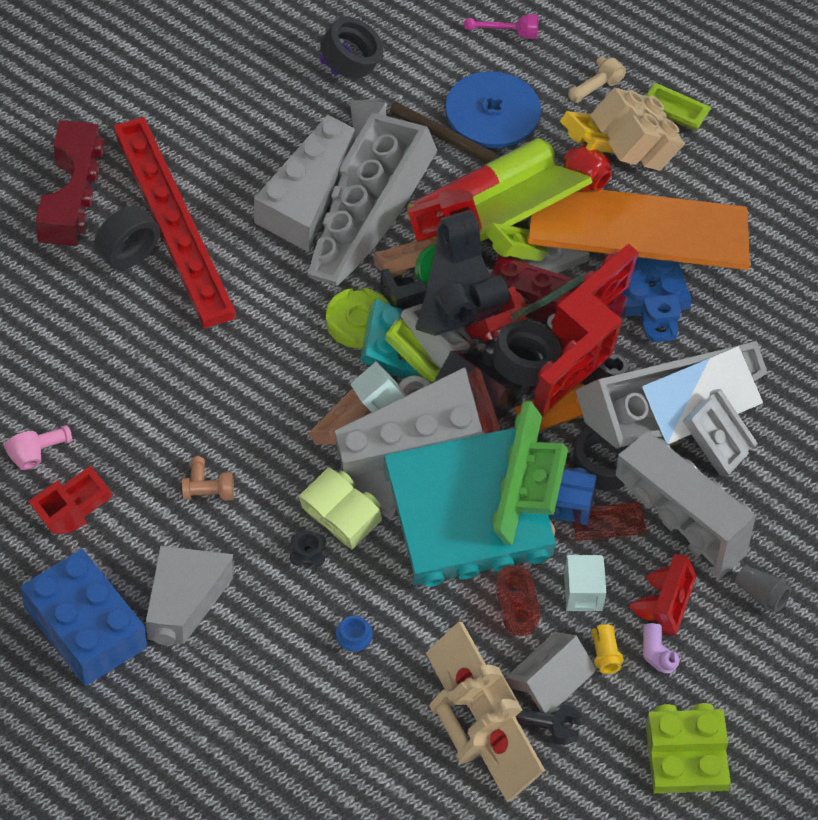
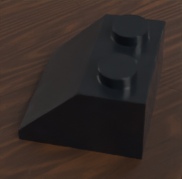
M479 349L450 351L434 382L465 368L477 413L483 425L485 423L499 422L524 396L518 390L520 384L513 383L501 376L494 367V364L487 366L482 363L483 352Z

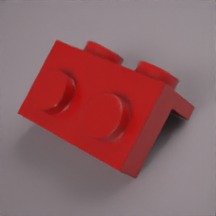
M514 286L508 288L509 304L493 309L495 316L465 327L472 339L481 336L482 341L485 342L496 338L499 331L506 324L527 318L525 315V300L516 291Z

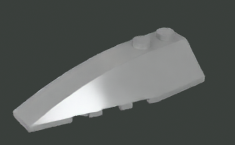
M371 113L342 161L339 170L341 177L338 186H334L331 196L333 203L330 213L326 212L323 222L325 229L322 237L317 241L308 270L309 278L338 286L358 267L385 235L408 202L438 151L427 126Z
M758 342L738 345L754 382L766 375L767 370ZM738 346L598 379L575 390L586 424L616 449L631 445L647 430L657 438L663 437L642 386Z

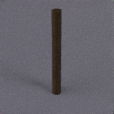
M396 101L390 108V113L407 122L427 126L430 134L486 163L501 157Z

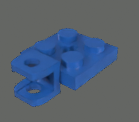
M637 257L629 287L621 293V295L627 296L624 315H641V325L649 341L662 342L677 339V321L680 319L681 310L690 309L692 301L679 262ZM647 282L655 283L656 286L650 287ZM664 327L667 331L658 332L655 328Z

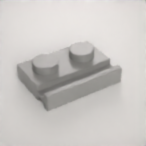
M716 389L712 390L709 393L710 396L702 400L683 422L718 474L724 476L729 475L749 454V449L755 447L758 443L723 391Z

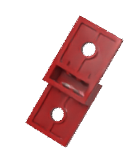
M629 243L619 252L617 250L612 251L605 258L600 269L596 272L593 270L589 271L582 278L576 290L572 293L569 291L565 292L556 302L555 307L557 309L551 321V325H553L551 331L559 339L563 352L562 356L555 363L550 360L538 373L539 382L534 389L535 398L533 404L542 417L613 354L623 320L611 311L607 305L629 287L639 253Z

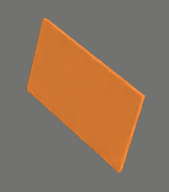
M578 190L531 215L530 231L527 237L528 244L610 254L614 250L619 252L629 243L639 252L637 257L742 270H749L751 266L748 210L745 206L609 190H592L588 192Z

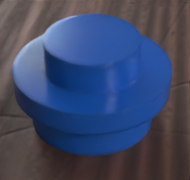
M360 616L346 617L337 626L336 640L347 651H362L372 641V628Z

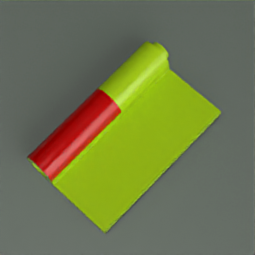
M536 138L409 203L407 208L438 199V193L452 190L468 191L473 195L482 225L480 240L483 241L489 238L485 232L492 223L512 226L592 183V179L590 176L555 165L553 159L555 153L550 143Z

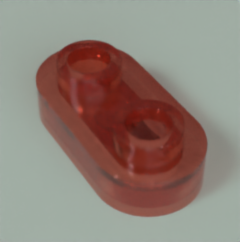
M505 567L499 572L496 581V593L503 624L510 633L517 636H526L537 629L540 620V608L533 578L523 567ZM516 586L520 590L511 591L508 587ZM518 617L525 618L527 621L518 622L515 619Z

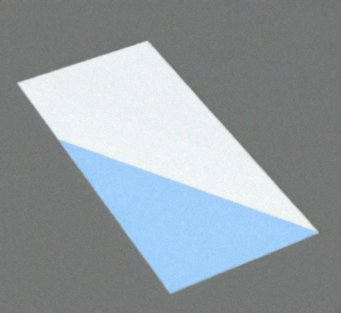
M739 346L642 386L664 440L668 444L691 435L683 420L702 400L710 396L709 393L712 390L721 389L738 414L763 403Z

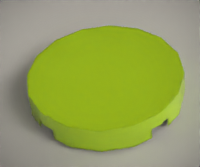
M353 288L343 290L335 295L327 305L325 323L328 332L337 342L347 347L362 349L371 304L376 299L389 305L390 303L382 294L372 289L362 288V291H353Z

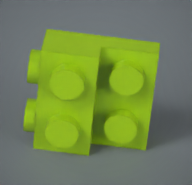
M701 703L693 706L691 710L677 711L676 706L664 704L656 707L653 712H649L645 726L654 794L729 791L731 781L726 753L728 737L724 709L714 710L712 704Z

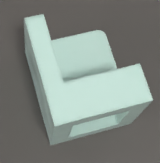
M377 361L351 383L361 402L371 412L406 396L397 382Z
M567 555L564 570L566 611H603L606 597L604 557L602 555Z

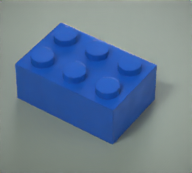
M83 548L20 586L24 609L85 687L147 648L144 624Z

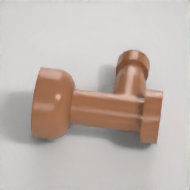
M199 456L193 457L191 459L192 470L190 478H182L183 499H191V496L219 494L220 498L224 501L234 500L233 473L224 472L219 475L218 480L205 481V460Z

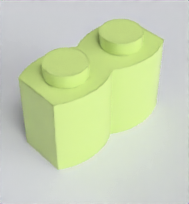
M328 467L299 495L302 508L311 517L353 550L382 521L379 509L381 505L371 493L366 491L363 494L353 488L355 486L354 481L344 471L340 470L337 473Z

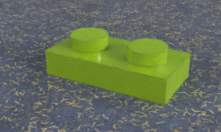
M492 223L485 232L493 242L492 248L506 258L512 256L524 261L529 259L542 262L549 253L545 246L528 244L527 237L530 230Z

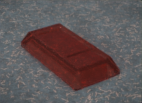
M476 367L467 376L483 434L501 431L481 370Z
M640 502L591 507L588 525L581 524L579 517L581 511L572 509L575 520L572 523L576 541L636 536L647 533Z

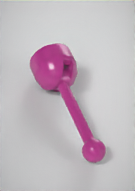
M538 14L523 15L516 23L480 22L472 18H467L463 23L466 30H473L474 28L516 29L522 38L535 40L538 38Z

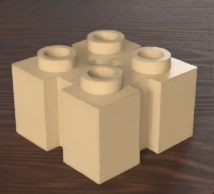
M614 87L590 114L600 131L608 135L610 138L608 141L609 145L618 159L623 162L636 165L641 161L644 167L661 171L685 145L678 134L679 128L674 122L666 118L663 104L654 96L647 97L633 90L626 91Z

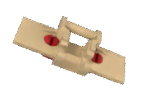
M458 622L426 652L445 688L430 703L429 707L433 714H438L458 751L456 754L458 761L461 764L468 763L481 754L506 801H512L537 779L545 769L516 719L522 708L499 667L486 665L463 622ZM453 704L467 705L477 721L468 729L470 740H468L451 709Z

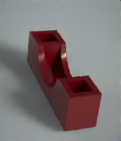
M59 120L54 140L55 162L57 167L67 171L72 178L59 191L41 196L35 220L37 240L40 243L78 246L80 233H86L88 216L85 214V210L92 207L93 188H91V184L98 180L99 163H96L97 157H103L105 146L104 138L99 137L98 124Z

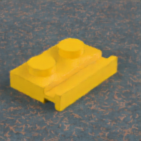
M566 111L560 122L569 130L567 133L574 141L581 144L587 142L586 148L589 151L595 149L600 152L614 153L608 143L610 138L607 134L600 131L590 114Z

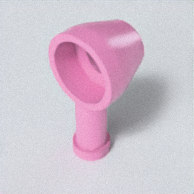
M67 425L61 426V429L39 435L37 432L27 431L8 439L4 444V448L9 458L21 470H29L41 463V448L63 442H72V435Z

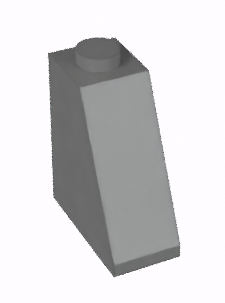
M160 546L146 618L147 640L155 641L161 645L185 644L233 579V554Z

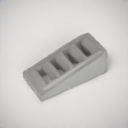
M422 304L403 310L400 315L439 369L442 368L450 351L468 350L470 348L469 343L454 330L437 336L416 330L415 326Z

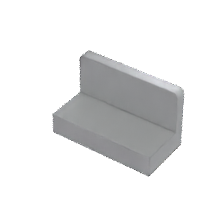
M554 632L505 678L512 689L530 693L540 712L551 714L596 671V668L577 635Z

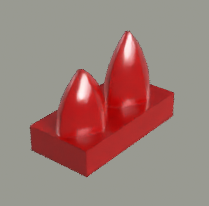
M674 554L670 566L658 568L646 576L649 583L661 591L660 595L643 597L629 604V607L638 616L662 625V634L677 635L697 577L688 555Z

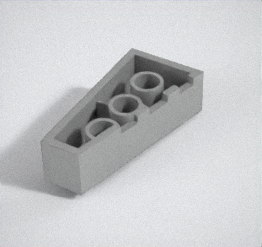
M327 115L255 196L254 223L309 252L313 245L314 236L323 223L324 214L333 201L331 196L334 186H338L341 177L339 170L342 161L354 143L355 128Z
M465 368L335 430L336 447L342 471L350 477L383 470L384 455L483 434Z
M647 430L618 455L616 476L648 508L654 505L658 509L659 516L663 520L662 523L671 532L674 529H678L691 544L687 548L697 558L701 554L707 558L714 566L710 572L718 580L747 555L756 515L752 513L745 503L738 502L725 492L718 482L710 480L702 474L690 460L683 459L674 452L666 441L655 437Z

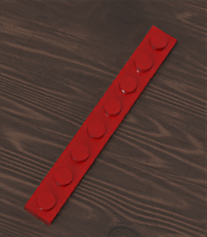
M145 117L114 125L116 139L154 221L160 226V235L203 328L236 319L235 309Z

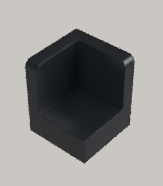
M389 269L381 270L380 290L390 305L401 310L419 304L423 305L427 290L423 280L414 282L412 277H406L394 281Z

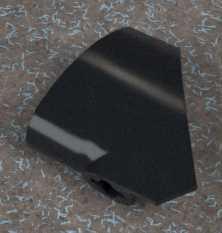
M472 210L441 218L437 228V239L429 282L415 326L416 330L434 336L470 324L477 314L507 305L510 302L508 287L501 275L491 277L481 255L480 228Z

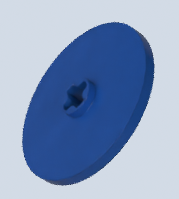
M489 71L469 75L456 83L447 96L445 111L448 123L454 132L486 148H505L519 144L533 134L540 121L541 104L535 91L523 80L507 73Z

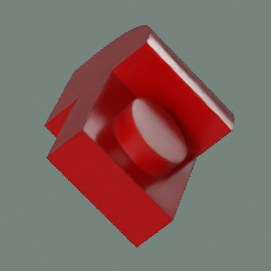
M452 190L438 193V199L407 208L417 242L437 237V228L441 218L466 210L473 211L479 228L482 229L473 195L468 191Z
M90 465L64 485H61L57 480L28 502L52 533L66 534L87 524L84 517L112 498L113 494Z

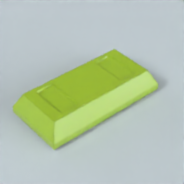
M655 82L646 94L647 97H656L663 104V111L667 119L694 131L698 130L711 110L710 106Z
M398 318L386 333L385 340L426 380L434 382L440 369L407 324L401 318Z

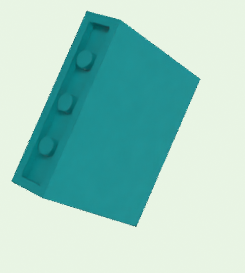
M515 428L384 455L383 470L386 481H390L413 570V586L423 584L424 587H433L443 583L444 579L458 577L461 580L470 579L479 575L481 571L493 569L494 572H503L513 568L514 564L528 562L531 565L540 564L553 556L556 540L547 514L520 513L513 545H505L493 529V515L499 508L501 499L500 485L502 479L507 474L509 465L508 450L514 444Z

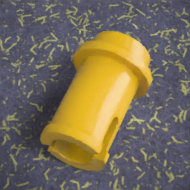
M609 624L599 625L597 629L593 628L591 631L597 654L594 663L601 673L613 674L621 669V664L624 661L623 655L618 652L614 627Z

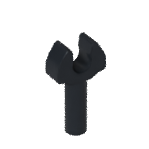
M562 704L559 710L553 714L522 708L516 719L521 724L548 729L552 733L555 744L567 745L577 741L579 732L563 728L561 724L568 722L580 725L582 715L572 706Z

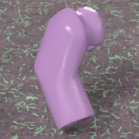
M654 623L644 624V659L659 672L672 673L678 667L680 659L675 651L671 652L662 645V625Z

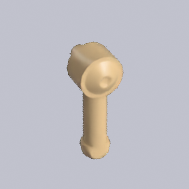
M603 56L599 57L596 61L599 66L598 74L581 85L571 88L568 92L569 99L572 102L579 103L582 101V98L605 83L610 86L616 85L625 76L626 68L615 58L606 59Z

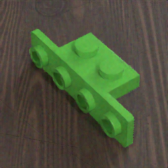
M531 401L523 402L521 413L517 415L515 420L516 435L514 444L508 450L509 465L507 474L501 481L500 504L498 510L494 512L492 520L494 532L505 545H513L520 513L554 515L568 453L564 443L537 442L542 416Z

